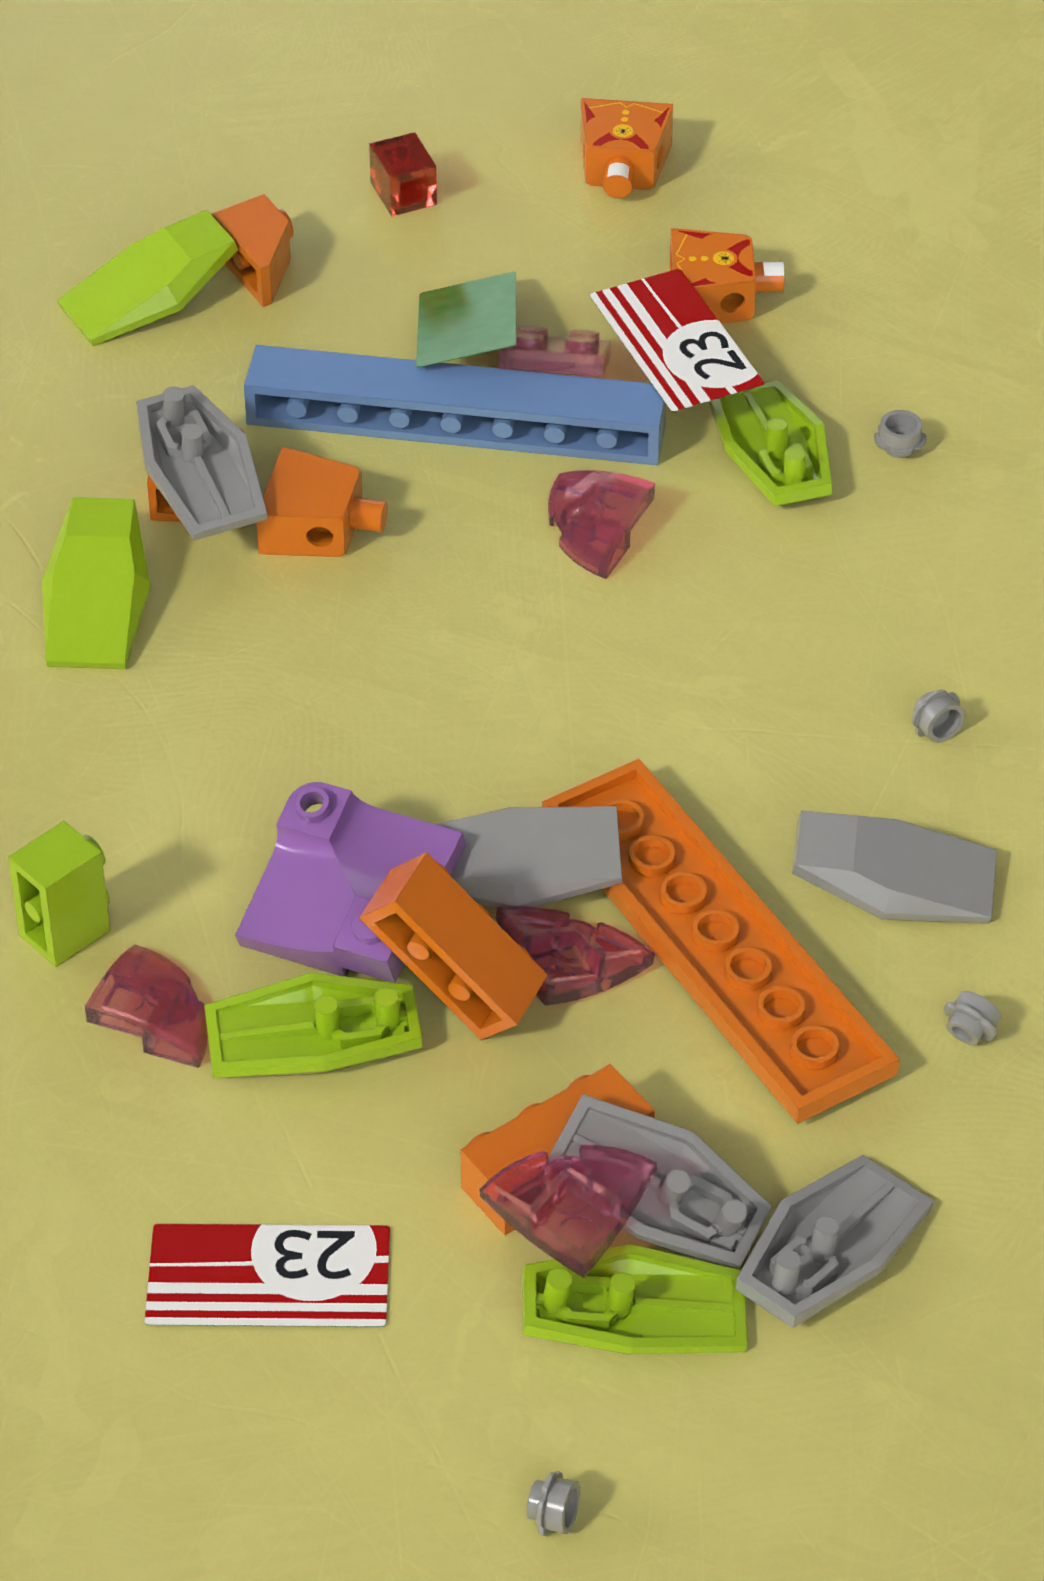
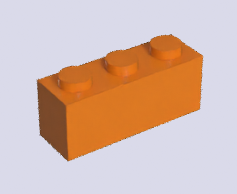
M427 852L392 868L359 917L480 1040L517 1026L548 976L530 957L527 950L517 944L490 917L489 912L482 905L478 904L450 876L447 869L436 862Z
M611 1064L591 1075L578 1077L567 1089L542 1103H535L526 1107L516 1118L491 1132H483L477 1135L467 1146L460 1149L461 1188L504 1236L573 1196L571 1192L543 1174L541 1170L582 1094L655 1118L654 1108Z

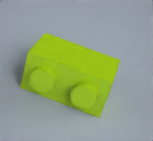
M63 820L8 856L19 936L55 967L111 931L108 913L110 896L105 886L103 869L106 859L101 847L91 836H82Z

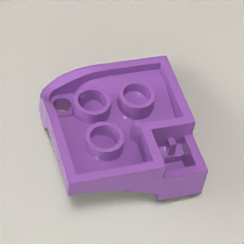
M311 782L302 785L290 795L276 824L277 840L273 854L235 937L242 947L335 975L347 977L349 970L396 983L404 963L359 917L389 871L427 852L436 862L443 865L450 876H452L466 845L463 832L371 806L360 800L348 789L323 782ZM322 804L319 810L306 812L310 806Z

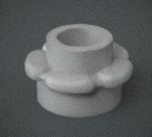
M895 410L885 414L878 426L879 432L875 433L874 436L877 446L885 450L888 455L896 458L908 457L915 450H921L926 444V434L922 433L921 419L916 414L906 410Z
M946 690L928 692L917 701L914 707L912 724L916 727L915 731L920 737L926 735L933 742L940 743L949 740L958 733L965 720V711L960 706V699L954 692L948 693Z
M962 991L954 1003L947 1002L944 1005L943 1011L949 1017V1022L946 1025L947 1029L955 1038L963 1043L977 1045L980 1040L991 1042L996 1036L997 1030L995 1027L1001 1019V1014L984 997L970 991Z
M559 1471L551 1472L545 1481L536 1480L528 1498L527 1516L529 1519L536 1520L540 1535L548 1536L549 1531L562 1534L569 1533L579 1507V1483L564 1479L562 1472Z

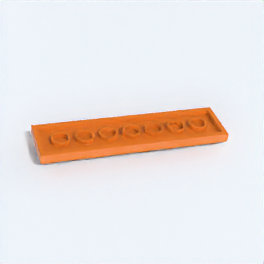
M636 759L542 801V807L617 806L623 884L607 887L602 890L797 1124L898 1075L900 1059L640 759Z

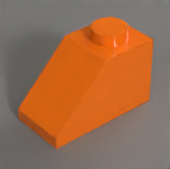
M265 194L212 213V216L234 239L238 251L225 265L260 305L265 307L272 304L290 263V238L293 237L294 231L288 214L283 209L279 210Z

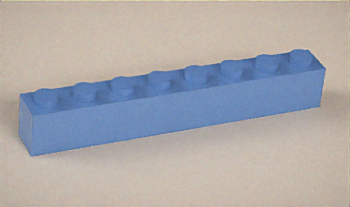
M256 345L244 383L247 425L658 465L666 425V403L652 383L450 363H437L417 368L416 360Z

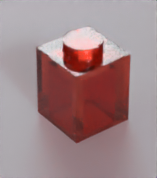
M415 132L369 143L370 181L391 217L437 205L436 165Z

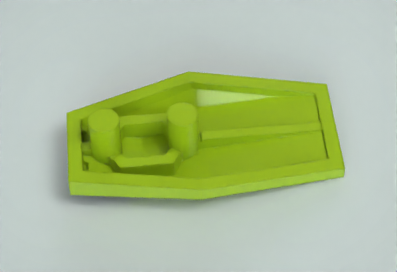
M206 209L132 243L57 299L62 310L92 346H95L181 311L238 251L234 239Z
M780 380L764 382L763 386L709 401L724 450L773 506L832 495V479L824 422Z
M72 497L42 578L45 660L47 667L126 669L151 590L135 499Z
M310 972L204 1005L213 1078L326 1073L423 1048L414 988L410 984Z
M630 1243L526 1264L522 1273V1335L622 1354L746 1352L748 1343L745 1296L735 1290L737 1277L741 1270Z

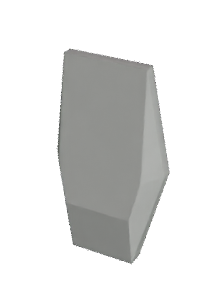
M194 385L185 388L173 386L166 388L163 394L136 401L145 470L194 541L267 520V511L246 434Z
M617 806L507 807L436 824L463 832L466 845L451 877L478 904L483 906L521 911L623 884Z
M801 810L797 821L792 874L880 919L989 924L993 909L997 850L898 819Z
M582 1094L541 1170L543 1174L635 1238L710 1263L735 1269L741 1267L771 1208V1205L693 1131Z
M861 1155L781 1200L739 1273L735 1290L794 1328L879 1275L933 1209L934 1200L866 1156Z

